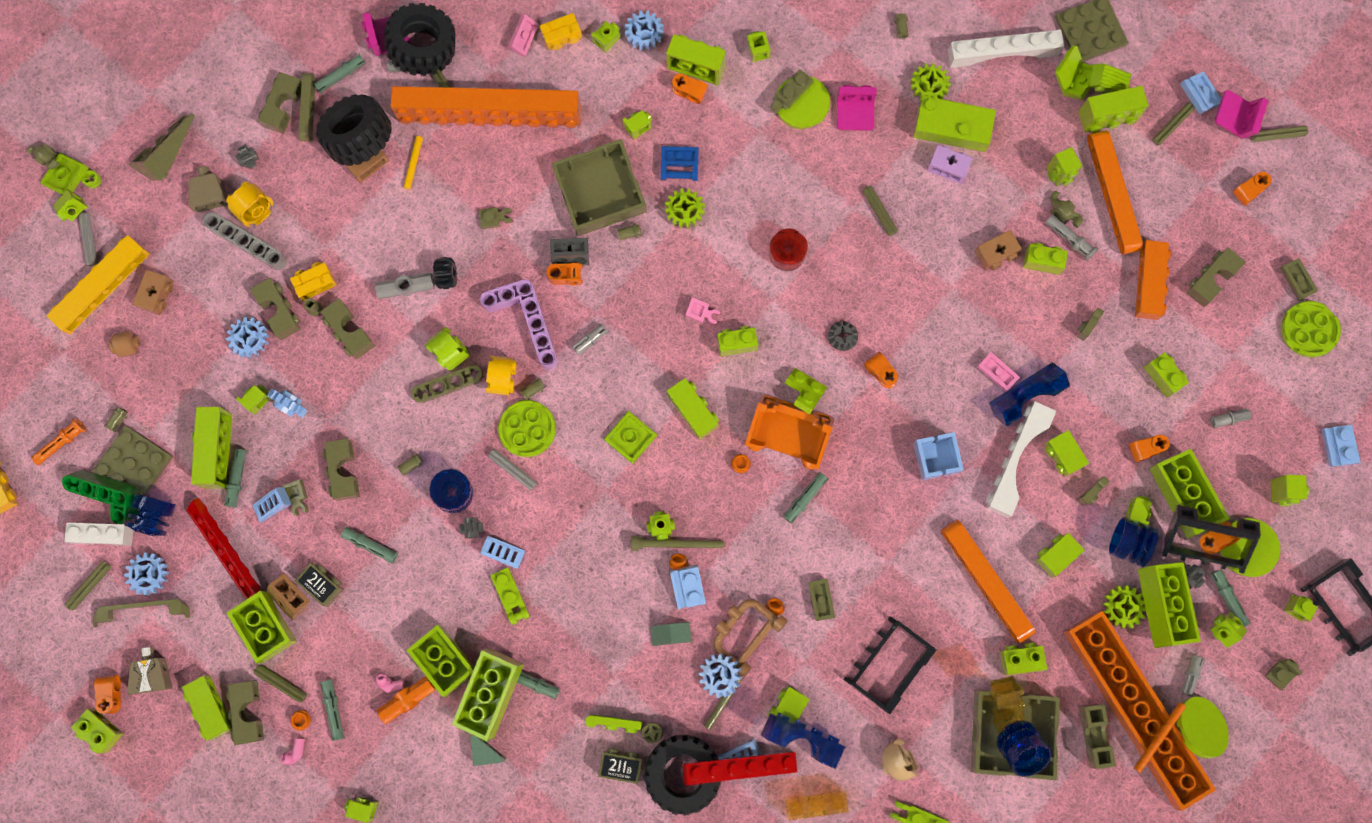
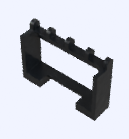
M1177 505L1164 538L1162 556L1167 557L1168 553L1179 555L1182 561H1185L1186 557L1200 560V565L1212 562L1221 564L1220 569L1223 570L1227 566L1239 568V573L1244 574L1261 536L1260 522L1239 518L1236 523L1237 528L1198 520V509ZM1179 525L1247 539L1240 555L1241 559L1239 560L1176 547L1172 545Z
M1348 558L1341 560L1304 585L1300 590L1301 592L1307 590L1311 592L1316 599L1312 602L1313 605H1320L1328 616L1323 622L1328 624L1332 621L1340 632L1335 637L1336 640L1340 641L1344 638L1351 647L1346 654L1352 656L1356 652H1363L1372 646V635L1357 645L1316 589L1318 585L1342 570L1372 611V596L1358 579L1364 574L1353 559Z
M889 616L887 620L893 623L886 634L880 630L877 632L883 638L875 650L869 646L866 647L865 650L871 653L863 666L855 662L854 666L859 671L852 681L846 676L843 679L887 714L892 713L902 699L901 695L922 666H926L937 651V649L900 621H896ZM898 627L925 649L883 705L857 685L856 682Z

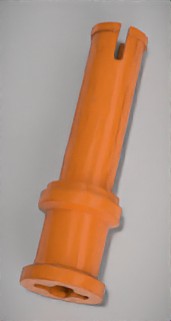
M72 419L71 424L59 430V435L31 456L32 461L38 466L41 465L66 443H72L77 435L87 431V428L79 419Z

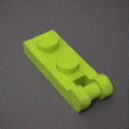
M509 567L490 575L511 625L517 624V621L520 619L529 618L530 614ZM519 606L520 611L514 614L512 609Z
M590 715L585 720L586 726L590 728L598 724L605 725L606 730L617 731V727L625 728V732L637 733V730H641L643 722L599 715Z

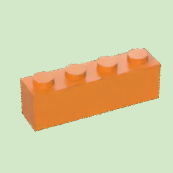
M1145 240L1143 242V249L1140 251L1135 307V317L1158 320L1166 313L1167 305L1164 304L1168 293L1166 279L1170 272L1167 263L1171 256L1168 242Z

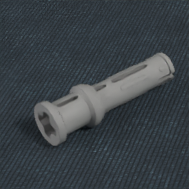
M1054 215L1046 221L1045 224L1071 244L1072 250L1082 254L1086 261L1099 249L1089 244L1085 237H1080Z

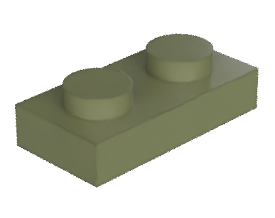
M1300 258L1280 267L1298 301L1318 292Z
M828 579L808 582L815 621L835 618Z

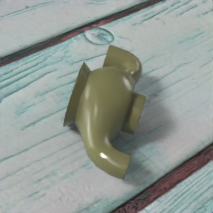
M44 142L43 145H33L26 150L31 155L34 153V159L42 166L46 164L48 169H54L60 164L55 160V155H58V153Z
M1055 190L1050 196V202L1053 207L1051 215H1054L1063 223L1071 219L1073 220V226L1078 228L1083 223V217L1075 213V205L1070 200H1058L1059 193Z

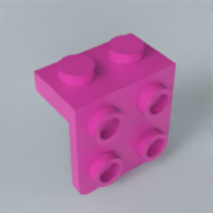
M370 12L364 13V21L361 23L364 32L368 34V38H365L368 48H372L375 56L387 54L384 30L389 17L373 20ZM406 36L404 40L410 44L409 37Z
M852 85L839 86L837 94L838 130L872 131L874 129V101L877 87H871L870 85H863L861 87H853Z
M1226 90L1223 92L1214 120L1215 124L1241 139L1256 135L1261 129V123L1269 100L1262 97L1249 102L1234 92Z

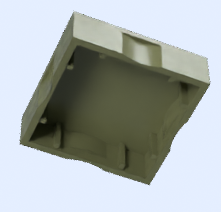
M622 139L598 146L589 152L575 154L551 163L577 237L647 213L645 200L639 184L633 175L630 160Z
M974 690L971 772L976 774L1013 775L1034 779L1057 780L1058 749L1056 738L1059 728L1060 697Z

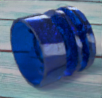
M442 470L431 480L429 487L430 497L442 511L451 514L460 513L467 509L472 502L473 487L466 475L459 470ZM452 489L454 491L457 489L455 491L456 496L450 495L449 490Z
M134 494L131 506L139 511L138 514L128 513V517L136 518L135 523L125 521L124 526L129 527L135 532L150 536H166L167 532L159 530V526L169 527L170 524L162 521V517H172L176 504Z
M1125 516L1122 517L1113 532L1109 545V555L1121 560L1128 556L1130 563H1136L1140 567H1145L1155 551L1158 541V529L1148 527L1146 524H1142L1138 529V522Z
M1017 721L1008 725L997 737V748L1017 776H1033L1042 771L1051 760V749L1041 738L1034 725L1028 721Z

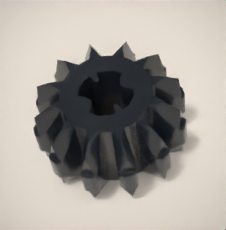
M447 257L436 259L433 265L435 285L439 289L454 288L458 280L455 261Z

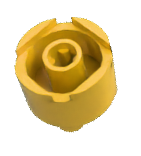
M248 181L243 182L240 188L226 199L229 211L247 227H251L250 224L259 225L271 213L269 210L270 205L273 206V200L256 184L249 183Z
M490 355L486 380L488 383L487 387L490 388H486V393L507 396L510 393H514L515 382L512 379V375H516V360H513L511 357Z

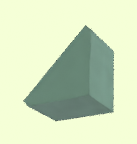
M690 622L650 626L652 646L692 642Z
M474 735L471 736L473 766L502 763L507 759L487 741Z

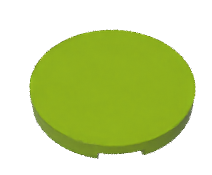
M809 76L813 79L812 85L789 109L785 110L782 108L778 112L779 118L786 125L795 129L810 128L819 125L827 116L830 107V96L824 84L814 77ZM787 79L781 84L777 92L789 81V79Z
M1304 301L1294 305L1285 313L1281 322V333L1286 345L1293 352L1304 357L1315 358L1329 353L1338 344L1341 336V326L1338 317H1335L1326 305L1316 301Z
M523 400L510 405L506 409L498 425V434L504 447L512 454L520 457H534L546 451L552 444L556 434V423L547 407L532 400Z
M1243 518L1260 522L1261 536L1244 574L1239 573V568L1227 566V568L1245 577L1265 575L1276 566L1279 560V539L1274 530L1265 522L1254 518ZM1238 520L1231 523L1233 527L1237 528L1236 523ZM1241 538L1235 544L1219 551L1220 556L1236 560L1241 559L1240 555L1247 539Z
M1192 697L1183 701L1182 703L1186 705V708L1177 720V727H1180L1185 739L1184 744L1195 755L1205 759L1218 757L1223 754L1228 746L1229 733L1226 721L1220 710L1211 701L1203 697Z

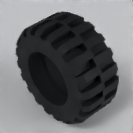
M409 3V6L403 5L399 7V11L395 10L391 13V17L386 21L384 35L387 56L392 60V64L395 67H400V70L404 73L408 71L410 75L414 76L416 74H421V76H426V74L434 75L437 74L438 69L441 72L446 69V65L448 66L452 62L456 43L455 27L450 17L445 16V12L441 9L437 10L435 6H427L425 3H420V5ZM415 32H423L433 36L437 41L428 47H415L407 43L404 38Z
M354 94L351 97L346 96L325 110L326 113L321 115L320 122L317 123L316 137L334 162L346 166L360 165L364 161L371 160V157H376L379 151L385 148L386 142H389L392 131L391 121L373 97L364 94L359 96Z
M683 734L671 736L660 742L653 749L645 765L644 781L648 794H650L653 802L657 803L662 810H667L674 815L683 814L685 816L691 813H698L701 809L710 805L711 801L718 794L721 782L699 784L694 791L687 794L676 793L667 786L664 779V770L667 763L673 757L688 755L697 762L718 760L715 751L709 744L698 737Z

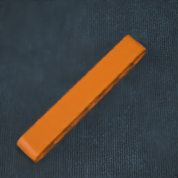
M1108 130L1088 134L1087 143L1120 253L1124 255L1142 251V238L1111 135Z
M956 519L941 529L943 537L1014 640L1021 644L1034 635L1036 631L963 524Z

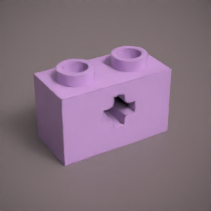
M937 145L927 171L962 184L973 158L969 157L966 153L952 151L948 146Z

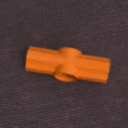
M423 677L411 687H406L395 694L393 699L376 710L377 715L384 724H387L402 713H406L416 707L421 700L435 692L436 688L427 677Z

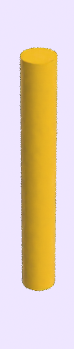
M416 136L403 186L407 190L411 189L423 141L421 136Z

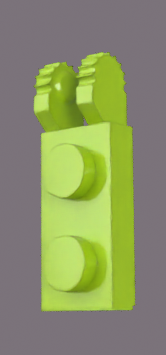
M895 801L894 805L908 811L906 818L896 813L890 814L891 818L902 823H949L945 819L899 801Z

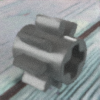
M246 145L237 148L239 153L235 156L242 167L246 166L251 169L257 166L256 160L259 157L253 147L247 148Z
M477 517L464 518L463 524H459V533L464 534L465 539L478 538L479 532H484L483 523L478 522Z
M1189 564L1185 565L1189 589L1193 587L1200 588L1206 582L1202 578L1205 572L1195 564L1192 566Z

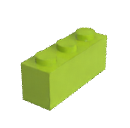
M684 378L666 392L698 439L701 440L718 428L719 424L717 422L719 419L713 411L709 412L707 409L708 403L704 397L697 395L695 392L697 388L692 381L688 382Z
M210 675L202 676L182 687L184 691L183 697L192 708L191 715L195 721H198L200 726L199 732L206 741L214 740L232 730V722L229 720L228 713Z

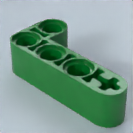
M85 470L75 471L62 478V485L68 492L110 504V518L115 524H124L136 518L139 494L133 485Z

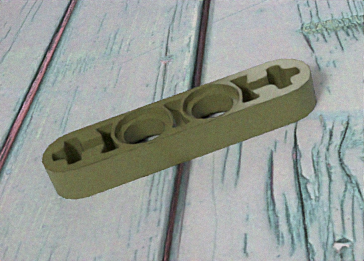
M303 73L299 120V137L302 142L312 141L314 83H316L314 73Z
M475 365L460 369L415 386L411 391V397L417 403L428 402L479 383L483 379V372ZM472 370L479 372V374L476 375V379H473V377L466 378L468 382L465 383V378L462 375L463 373H465L466 376H469L472 374ZM455 376L461 378V383L458 386L451 384V380ZM436 383L443 384V390L439 393L433 390ZM429 386V390L432 393L431 396L428 392L424 393L422 395L423 398L421 399L418 396H416L418 394V390L426 392L428 391L426 387Z

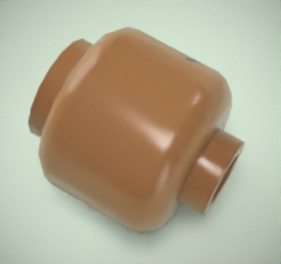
M131 331L114 334L109 341L111 352L118 357L135 355L138 352V347L141 346L139 337L135 336Z

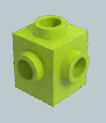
M665 511L654 512V516H650V521H647L648 533H652V537H656L657 540L668 539V536L672 535V530H675L674 518L670 519V515L665 514ZM659 521L664 522L663 528L657 527Z
M1231 611L1226 615H1218L1213 620L1214 624L1210 629L1213 636L1220 640L1226 648L1243 639L1247 631L1241 620L1234 616Z

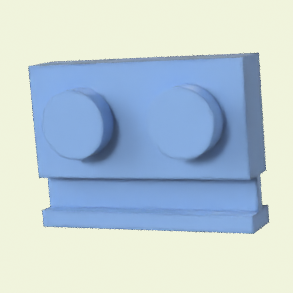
M1204 71L1180 83L1199 114L1219 106L1221 97Z
M1352 425L1322 429L1330 467L1361 463Z
M698 565L674 571L670 570L678 610L683 607L688 608L706 604Z

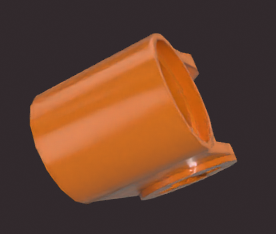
M676 74L672 79L673 93L693 103L701 104L708 85L701 80L684 74Z
M1259 172L1238 186L1232 193L1243 206H1246L1271 184V176L1267 172Z
M580 263L551 264L547 268L548 280L553 285L583 284L581 279L583 265ZM555 271L560 272V276L557 278L551 277V274Z
M878 351L864 363L865 368L884 388L888 389L896 385L898 373L881 352ZM886 375L888 377L892 376V381L890 379L886 381Z
M1156 435L1132 442L1128 446L1136 463L1166 451L1170 446V441L1165 435ZM1155 443H1161L1162 446L1156 447Z
M1230 521L1221 523V525L1233 527ZM1210 531L1200 538L1199 544L1205 553L1216 554L1222 549L1235 544L1241 538ZM1210 541L1213 543V547L1207 546L1206 542Z
M119 675L97 677L94 681L95 708L97 712L101 714L117 713L121 708V679Z

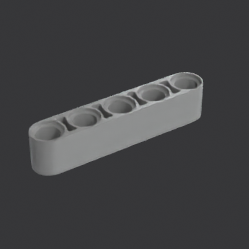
M208 213L204 216V226L215 235L275 270H281L286 266V257L274 247L216 213ZM214 221H217V224L215 226H212V223ZM229 230H233L230 235H227ZM248 239L247 243L242 245V242ZM260 248H264L261 253L257 254ZM279 257V260L273 263V259Z

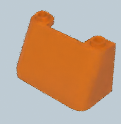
M761 395L745 446L757 452L766 447L800 458L805 468L819 470L833 428L834 418L816 410L808 414L796 407L794 403L769 395Z

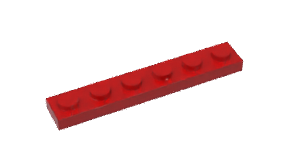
M199 498L192 500L186 509L187 513L245 599L247 600L261 591L259 584L255 582L249 569L243 564L238 553L232 548L228 538L218 527L216 520L209 514L206 505Z
M796 752L683 764L684 785L797 773Z

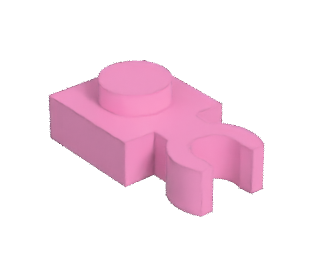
M692 297L684 316L701 323L705 318L710 324L715 325L717 321L713 320L711 315L716 314L719 316L721 312L715 309L708 310L710 304Z

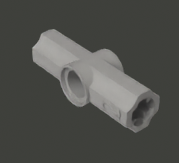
M431 272L414 276L401 275L393 280L375 283V290L379 300L401 295L411 296L413 293L435 289ZM404 283H409L406 289H401Z

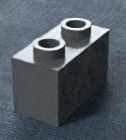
M588 238L550 239L551 263L590 265Z

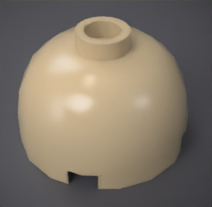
M900 738L890 742L884 748L881 768L886 775L889 774L893 779L906 781L919 775V773L915 772L918 770V765L910 749L908 752L904 749L902 745L905 742Z

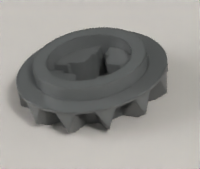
M840 321L834 323L829 329L828 340L833 348L839 351H847L856 345L858 332L856 327L850 322ZM842 328L844 333L849 335L846 337L845 343L842 337H838L841 334Z

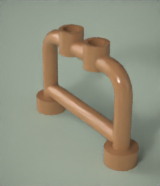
M755 599L745 600L738 607L734 605L727 613L731 616L728 621L724 622L722 620L716 627L718 634L714 639V649L718 655L723 653L725 658L732 656L731 662H738L735 667L741 668L738 675L742 676V679L752 668L746 661L771 628L779 633L788 622L784 616L777 617ZM748 607H753L768 620L740 657L735 659L722 648L721 642L731 631L734 624L742 617L744 611Z

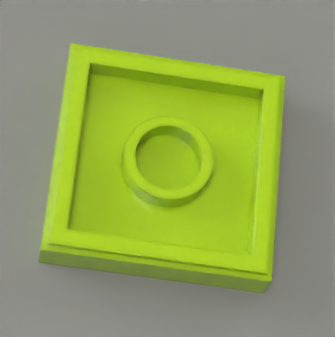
M59 153L55 160L60 164L54 169H48L40 184L63 195L67 189L74 192L89 167Z
M628 410L604 438V441L634 464L658 435Z

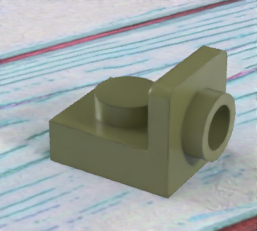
M1285 658L1279 659L1266 673L1265 677L1279 690H1283L1295 676H1300L1303 672L1294 660Z

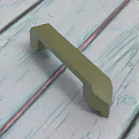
M182 599L101 606L93 616V627H98V623L112 622L113 610L169 605V614H185V617L189 618L190 608Z

